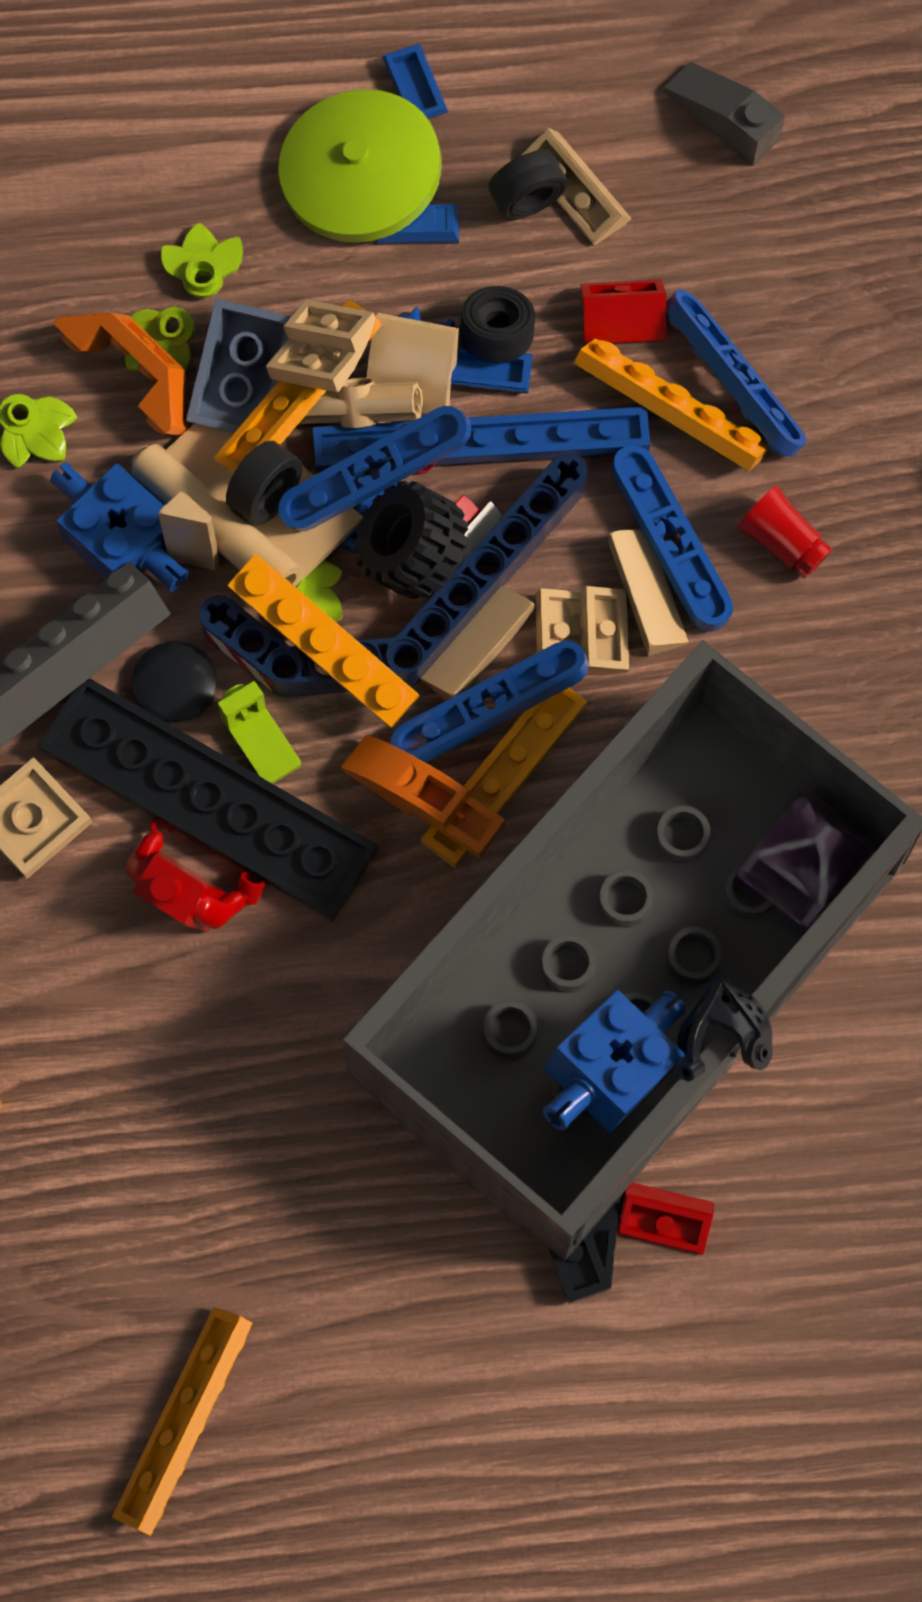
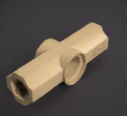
M371 378L348 379L338 393L326 391L299 424L341 423L342 427L362 428L374 425L378 421L416 420L421 417L423 405L422 389H420L418 382L374 383V380Z

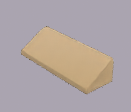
M546 128L520 155L546 150L555 156L560 169L567 179V188L556 201L593 245H597L631 220L628 213L559 132Z
M180 491L158 513L167 554L176 562L216 571L220 567V560L212 517L185 492Z
M620 530L609 533L608 544L623 587L626 590L627 598L647 655L651 656L688 645L689 642L662 566L642 530Z
M501 586L424 673L420 681L446 701L468 690L534 614L535 604L529 599Z

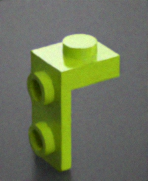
M255 681L246 686L238 684L223 694L222 700L218 702L221 720L258 776L274 784L301 767V760L266 709L264 694Z

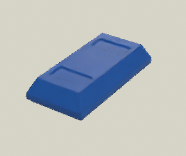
M420 43L382 55L398 96L415 105L427 119L448 113Z
M429 204L411 224L390 236L378 239L377 244L459 243L458 204Z
M458 346L457 362L451 375V385L528 394L533 354L525 353L515 360L495 363L481 360L468 352L464 346Z

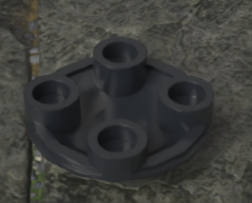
M172 641L158 644L145 652L134 668L132 687L136 701L142 709L167 723L190 720L211 706L215 701L217 677L214 665L204 651L190 643Z

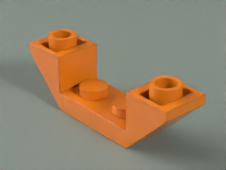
M109 312L56 318L53 324L63 333L62 341L75 352L100 353L110 341L119 351L126 355L131 354L140 363L137 366L139 371L151 381L156 382L138 405L148 416L146 422L152 429L164 436L166 434L182 435L189 429V423L186 421L188 414L186 370L129 315Z

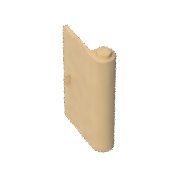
M194 423L166 450L159 444L141 447L134 454L131 460V475L165 505L180 491L185 492L212 517L218 552L234 566L241 570L257 553L295 587L358 528V524H361L364 519L356 510L350 508L307 531H299L287 526L280 518L279 513L262 525H253L226 504V491L233 475L223 469L213 459L234 434L232 432ZM303 465L299 484L314 476Z

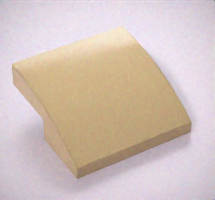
M305 300L283 326L288 340L266 365L270 379L338 393L354 371L366 348L376 320L374 312Z
M378 313L376 317L382 323V326L371 339L366 378L373 379L374 383L418 382L420 389H422L423 405L421 413L427 414L442 406H449L451 375L457 362L459 328Z
M586 586L581 592L540 588L536 592L537 653L555 643L573 641L584 649L587 656L589 668L586 675L617 674L629 671L627 593L625 589Z

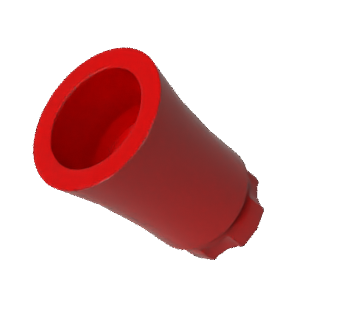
M777 485L770 489L750 509L736 528L757 541L790 570L794 568L803 579H806L833 550L821 539L822 535L794 508Z

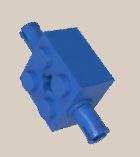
M68 462L59 466L64 471L63 474L57 469L50 477V483L74 502L56 520L61 537L105 579L130 561L142 574L146 570L150 571L170 592H174L179 588L175 583L176 581L181 585L185 582L189 572L166 553L167 550L158 515L164 505L118 463L93 485L76 472Z
M619 990L607 999L556 1048L543 1067L564 1088L551 1103L543 1108V1115L546 1120L550 1122L563 1110L564 1112L559 1115V1119L552 1126L560 1131H564L585 1109L611 1133L672 1073L685 1056L664 1034L679 1017L686 1013V1006L681 998L667 1010L670 1002L677 995L672 991L666 990L644 1013L633 1005Z

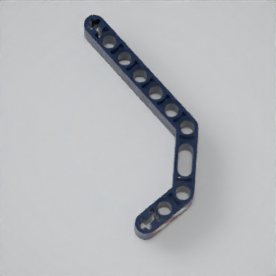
M565 453L553 459L459 565L451 580L447 579L444 582V587L435 592L396 637L358 640V642L409 686L417 684L424 673L495 592L509 581L582 498L585 492L587 467L582 458L575 454ZM560 477H561V478L564 479L565 481H564L563 484L560 486V493H558L557 491H558V489H559ZM536 504H545L549 506L551 511L546 514H537L532 511L531 507ZM509 534H518L525 540L520 544L513 545L507 543L504 537ZM483 564H491L498 571L492 575H483L478 572L477 568ZM462 594L469 597L471 601L467 605L456 606L450 602V598L454 595ZM220 595L212 596L205 600L200 607L199 616L204 637L272 693L280 697H297L348 692L330 675L319 673L317 671L318 665L296 646H289L230 598ZM225 617H227L228 626L221 621ZM214 618H216L217 620H220V621H217L215 624H213V622H212V620H213ZM437 625L444 632L437 637H429L422 630L426 626ZM256 640L263 644L262 648L257 652L250 653L242 650L243 644L247 641ZM401 656H410L417 661L410 668H401L394 663ZM282 666H290L296 671L294 675L286 679H281L274 675V672Z

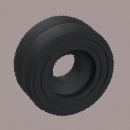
M539 150L524 154L504 165L493 175L488 187L502 216L509 220H517L534 215L553 204L565 192L567 179L560 169L555 156L549 151Z
M489 286L481 288L468 296L462 306L460 318V337L468 352L484 361L502 363L521 357L530 348L534 338L535 311L532 303L524 294L509 287ZM500 320L506 322L508 326L505 328H493L488 326L487 322Z

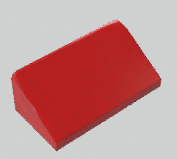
M632 1182L625 1191L617 1225V1234L704 1255L715 1204L711 1201Z

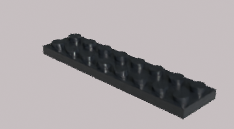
M91 678L73 691L37 745L41 752L159 819L161 822L245 871H250L257 878L266 880V883L333 922L379 850L378 844Z

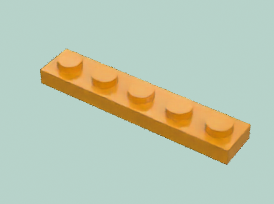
M349 299L343 305L344 307L367 311ZM376 316L369 340L382 326V323ZM278 381L213 459L223 469L233 475L243 459L258 445L265 441H276L281 445L326 390Z
M595 338L580 349L574 361L575 365L748 471L752 470L764 458L769 449L757 432L748 427H739L726 419L725 414L720 409L711 405H704L695 400L684 387L664 381L656 376L654 370L648 365L641 362H633L620 354V350L610 342L599 341Z
M257 553L227 585L229 589L389 728L396 724L419 697V694Z
M567 688L524 711L464 785V787L469 789L470 796L499 815L587 707L588 701L571 688ZM432 826L421 838V843L453 868H456L469 852Z
M213 1307L111 1518L147 1535H152L157 1522L163 1515L165 1505L177 1480L184 1471L188 1457L205 1427V1422L219 1393L224 1388L225 1380L236 1357L245 1344V1339L253 1324L252 1322L239 1315Z

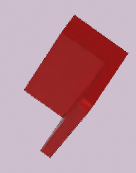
M662 279L580 284L584 341L586 344L595 338L599 341L603 340L610 343L666 339V290Z

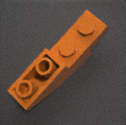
M366 734L341 766L343 772L410 817L413 814L479 859H481L506 826L505 819L471 797L469 789L417 757Z

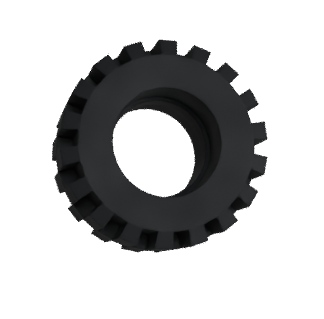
M400 481L396 486L392 485L385 489L382 495L378 494L372 500L373 504L369 509L366 508L363 513L364 519L361 524H358L356 531L359 534L358 539L354 542V550L358 552L355 559L357 565L362 567L361 572L370 580L411 599H417L418 596L425 598L431 595L432 590L438 592L443 588L444 581L446 579L451 580L456 573L454 569L457 564H461L464 557L462 551L467 547L468 538L465 537V533L468 531V524L463 520L465 514L462 509L457 507V504L417 482Z

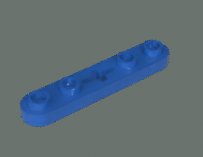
M681 289L676 290L666 301V317L676 329L682 331L690 341L693 353L708 364L738 402L740 411L745 419L755 424L764 435L767 447L778 456L793 457L806 444V437L801 428L703 304L691 293Z
M453 406L436 408L289 489L283 494L279 502L280 518L284 524L299 531L311 530L460 449L467 443L471 435L469 418L465 413ZM393 458V463L388 462L379 469L380 477L378 479L371 475L358 478L370 469L369 461L371 459L378 463H383Z
M624 446L618 450L612 462L611 473L614 481L695 626L704 631L720 630L727 624L733 613V602L652 454L642 446ZM666 528L672 535L679 533L680 538L677 546L671 540L666 542L663 540Z
M573 641L555 643L403 723L392 734L390 744L427 763L580 682L587 674L589 662L584 649ZM489 697L495 701L496 705L491 710H488L484 703V700Z

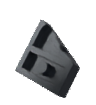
M620 1198L565 1261L546 1245L568 1305L611 1290Z

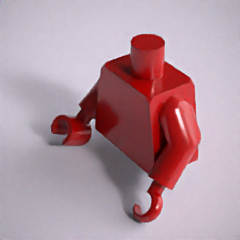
M157 818L150 822V833L143 837L126 863L127 875L137 883L133 889L135 894L184 925L208 932L210 928L217 929L225 925L244 909L245 904H257L260 901L266 884V880H262L261 883L250 882L252 873L247 870L241 873L236 890L229 893L225 892L161 851L164 845L162 841L163 834L156 826H164L169 833H172L174 829Z

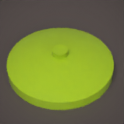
M372 89L351 90L320 101L295 122L281 148L278 165L279 179L290 209L310 230L336 241L369 242L382 239L402 230L422 214L430 204L438 188L442 170V157L438 139L430 121L411 102L385 91Z

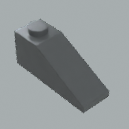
M690 62L663 89V92L752 166L780 140L785 118L784 114L756 91L700 65Z

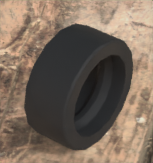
M276 441L263 442L255 447L235 470L226 491V504L253 525H262L279 513V502L283 494L299 484L302 475V461Z

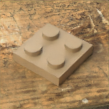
M34 757L0 785V851L26 879L32 876L92 824L90 816Z

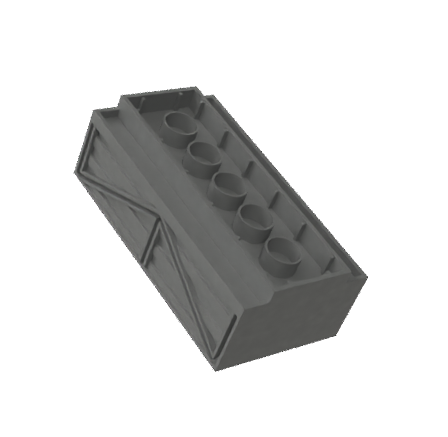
M702 640L343 1039L347 1074L386 1106L391 1117L522 1230L526 1227L565 1261L742 1055L739 1039L730 1030L709 1023L704 1033L700 1059L705 1064L704 1073L690 1082L684 1081L679 1074V1067L687 1062V1057L684 1056L672 1073L609 1133L585 1109L564 1131H560L552 1126L559 1119V1115L564 1112L563 1110L550 1122L544 1117L543 1108L564 1090L543 1069L556 1048L617 990L642 1013L657 1001L666 990L672 991L677 995L670 1002L667 1010L681 998L686 1006V1013L679 1017L664 1032L676 1046L681 1024L687 1019L713 981L718 978L749 992L761 1004L771 1022L905 866L922 835V816ZM724 1002L733 1013L737 1012V1009L731 1002Z

